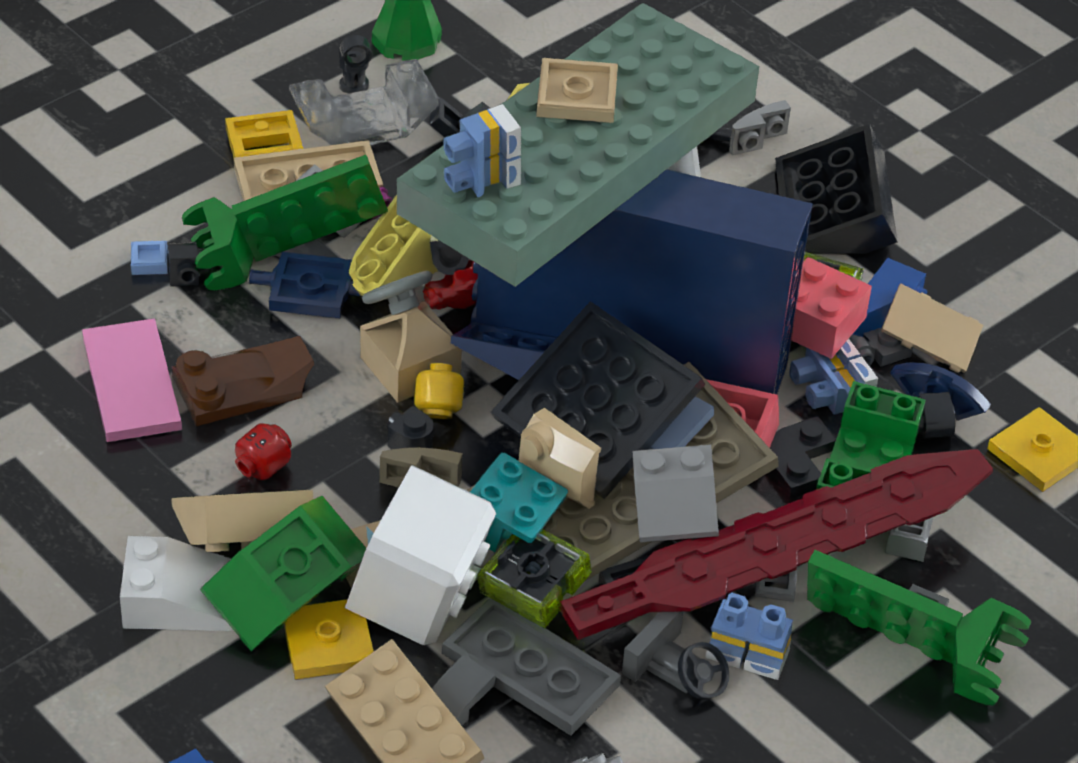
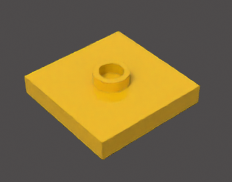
M1040 407L991 438L988 443L987 449L1042 492L1078 468V436Z
M347 600L305 605L285 622L284 630L295 679L344 673L374 652L366 618L346 609Z

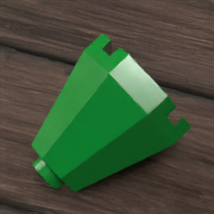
M385 0L372 30V43L384 57L394 59V54L402 55V61L413 62L435 54L437 42L440 43L442 27L431 0Z

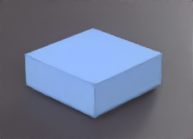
M167 241L131 242L132 275L168 274Z

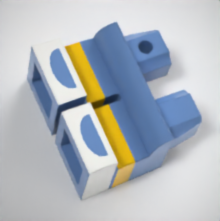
M503 104L460 119V132L443 138L444 151L451 163L460 161L458 164L444 168V179L454 193L471 187L477 197H480L484 194L485 186L502 182L506 189L521 185V157L519 156L521 155V127Z
M849 339L832 359L806 347L805 357L791 361L789 376L795 385L811 382L810 385L806 386L805 395L812 409L828 406L834 415L844 411L853 381L877 387L878 377L864 358L860 357V353Z
M730 593L727 599H723L711 627L712 636L709 643L722 652L728 665L740 668L749 646L744 670L779 680L790 651L793 620L786 618L784 608L770 604L764 606L762 611L749 607V602L745 596ZM707 650L705 658L717 661L715 656Z

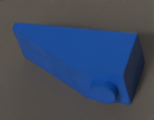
M887 258L868 283L872 288L867 316L852 335L863 337L864 333L883 326L900 283L927 295V290L923 288L926 273Z

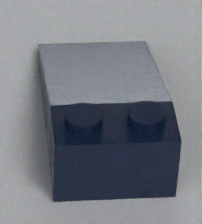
M473 322L452 335L450 343L520 380L557 337Z

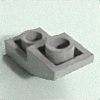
M786 100L758 108L732 125L729 149L731 155L762 149L764 139L787 134L791 107Z

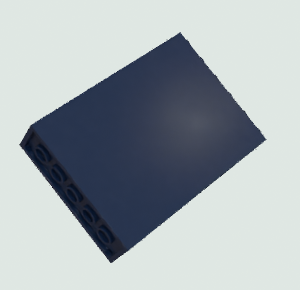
M667 169L516 287L474 262L473 273L478 274V279L473 287L472 300L477 302L472 313L471 323L477 322L558 337L591 301L684 365L690 362L705 379L778 395L788 366L813 204Z

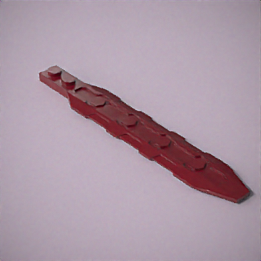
M978 449L904 456L871 469L870 473L834 487L825 486L804 494L803 499L766 513L757 512L734 521V525L719 530V536L700 537L695 540L686 539L654 551L633 574L560 601V612L576 638L580 640L650 612L693 611L726 598L727 593L763 579H775L796 571L797 566L809 561L814 550L827 555L836 551L845 552L865 544L866 539L905 524L911 526L945 513L993 473V467Z

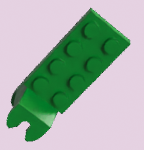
M365 154L232 205L233 209L217 198L212 197L187 209L182 215L183 225L191 226L208 223V227L199 230L191 238V241L196 242L197 247L204 249L195 258L196 268L210 269L215 266H223L221 270L212 273L204 281L207 289L219 290L235 287L247 282L253 259L256 262L386 213L388 209L368 157Z
M814 550L808 561L807 600L812 602L816 608L824 612L833 611L845 616L858 627H870L877 630L895 643L909 644L920 649L924 655L931 659H943L953 663L954 693L985 705H995L999 696L989 688L998 689L1002 681L985 666L988 660L994 663L1001 662L1004 653L995 647L998 641L1018 647L1026 645L1029 638L1018 630H1028L1031 625V620L1025 614L1007 604L990 598L963 617V613L820 551Z

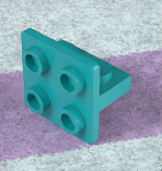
M501 453L470 491V493L491 502L496 512L485 542L490 544L489 550L495 553L504 540L510 543L515 535L528 543H532L565 500L568 490L506 453Z

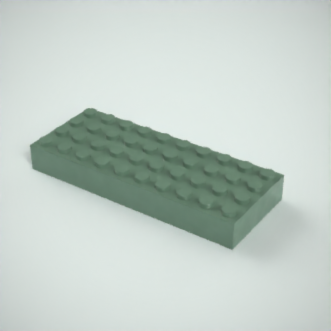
M642 3L564 59L618 64L613 123L536 117L540 77H538L502 103L521 127V155H519L521 157V185L506 189L502 182L485 186L484 194L480 197H477L471 187L454 193L444 179V168L458 164L460 161L451 163L445 154L443 145L397 178V215L516 287L752 104L756 97L759 66Z

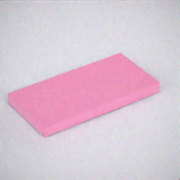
M155 318L82 329L83 342L106 441L111 442L182 430L181 417Z

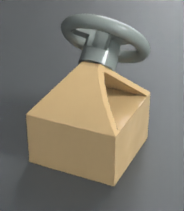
M422 271L385 284L365 293L362 297L365 304H372L385 299L389 300L390 304L388 306L391 314L360 326V358L397 402L415 396L416 376L421 371L430 370L431 363L450 364L453 366L452 372L461 375L462 349L450 343L451 336L453 335L425 301H418L414 288L432 280L433 275L430 271Z

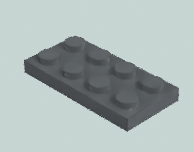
M491 596L442 643L443 655L454 662L463 654L467 655L496 674L495 688L569 735H572L620 686V674L494 596Z

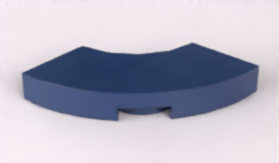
M902 363L895 365L890 372L906 395L919 397L920 394L949 392L957 421L986 413L991 405L972 384L955 373L938 366L925 363Z

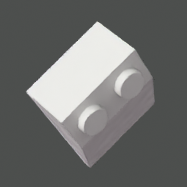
M128 536L120 592L123 628L234 631L200 590L231 559L212 552H206L204 549L169 537Z

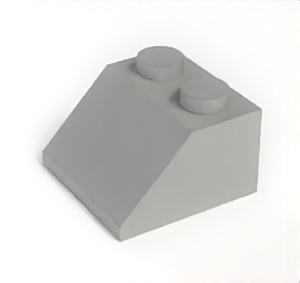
M711 444L632 451L640 542L719 536Z

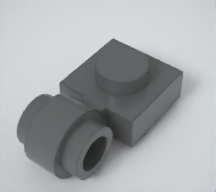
M882 327L864 333L863 337L851 335L849 338L860 353V357H863L869 366L873 363L874 359L880 366H884L909 358L912 355L913 347L909 349L901 345L902 341L882 332Z

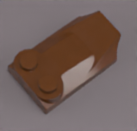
M301 336L215 356H210L203 351L191 350L178 357L176 365L172 366V377L195 425L200 426L302 398L305 379L314 366V361Z

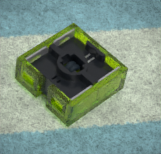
M542 529L532 543H528L511 534L477 573L480 593L545 629L560 611V601L563 600V596L566 593L573 596L590 576L592 570L588 553Z

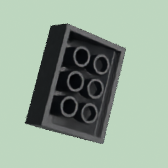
M870 124L775 158L779 196L813 204L805 254H866L898 243L885 153Z

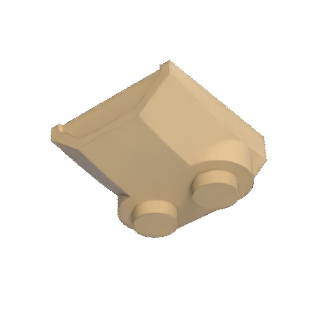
M546 408L541 409L533 414L527 427L522 431L519 462L565 487L568 490L566 496L568 499L588 509L595 505L594 492L601 447Z

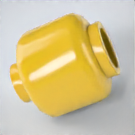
M431 363L430 370L421 371L416 376L414 405L430 418L451 419L453 413L462 409L464 378L460 374L452 372L453 366L450 364Z

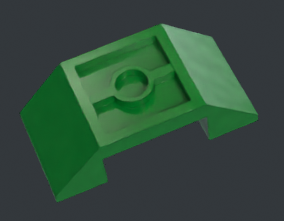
M853 381L844 406L842 423L830 459L826 458L816 490L825 486H837L866 475L875 467L907 455H912L926 400Z
M320 496L297 507L239 551L200 590L252 652L280 630L288 618L338 579L342 581L357 570L361 565L366 547L327 500Z

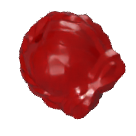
M468 260L466 267L463 270H457L454 272V275L445 274L443 279L430 281L424 285V290L422 291L424 300L431 309L441 310L446 307L467 309L476 304L477 301L472 300L473 287L478 279V274L473 273L474 261Z

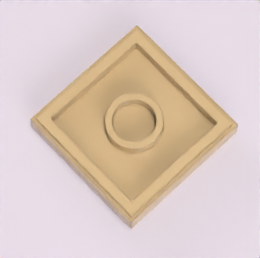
M542 58L536 117L613 123L618 64Z

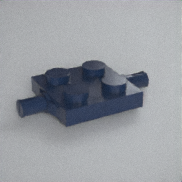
M281 252L279 263L272 272L251 269L249 275V284L270 286L269 311L341 319L344 303L349 296L363 297L352 285L353 281H351L349 274L351 259Z

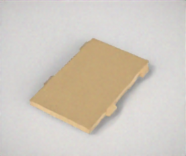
M900 283L881 331L902 341L901 345L909 349L914 347L932 356L933 359L950 365L949 369L957 373L960 371L965 373L983 324L970 316L967 317L931 299L930 296L922 292L919 293Z

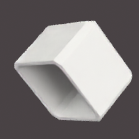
M412 465L372 535L345 608L419 644L435 643L449 616L457 618L466 599L465 595L469 589L471 590L481 568L478 566L482 565L490 548V544L486 543L485 539L496 515L491 502Z

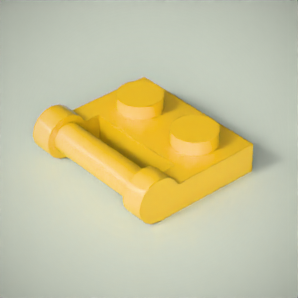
M292 110L225 118V127L233 160L236 157L303 149ZM285 143H289V145H283V146H275V147H268V148L244 150V149H250V148H254V147H262V146H269V145H282V144H285Z

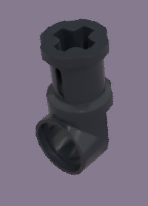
M361 35L348 36L341 42L339 48V66L343 70V77L340 79L339 88L342 92L349 95L363 94L369 88L366 69L371 61L372 53L368 40ZM355 47H361L364 49L363 53L359 51L350 50Z

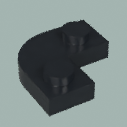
M818 416L781 428L775 433L770 449L777 455L779 467L770 471V473L789 498L817 488L821 472L811 459L833 451L836 439Z

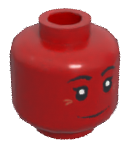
M259 423L235 443V454L237 457L235 464L246 477L253 476L260 480H267L290 461L291 440L280 426Z

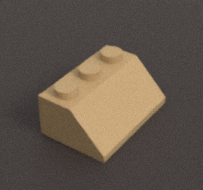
M313 490L172 498V507L190 545L205 544L206 552L230 551L229 543L241 542L242 549L297 507L313 500Z

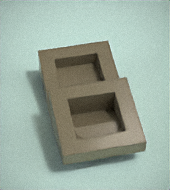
M400 448L382 451L380 455L379 483L400 487L408 470L413 465L459 487L462 480L463 453L433 448Z

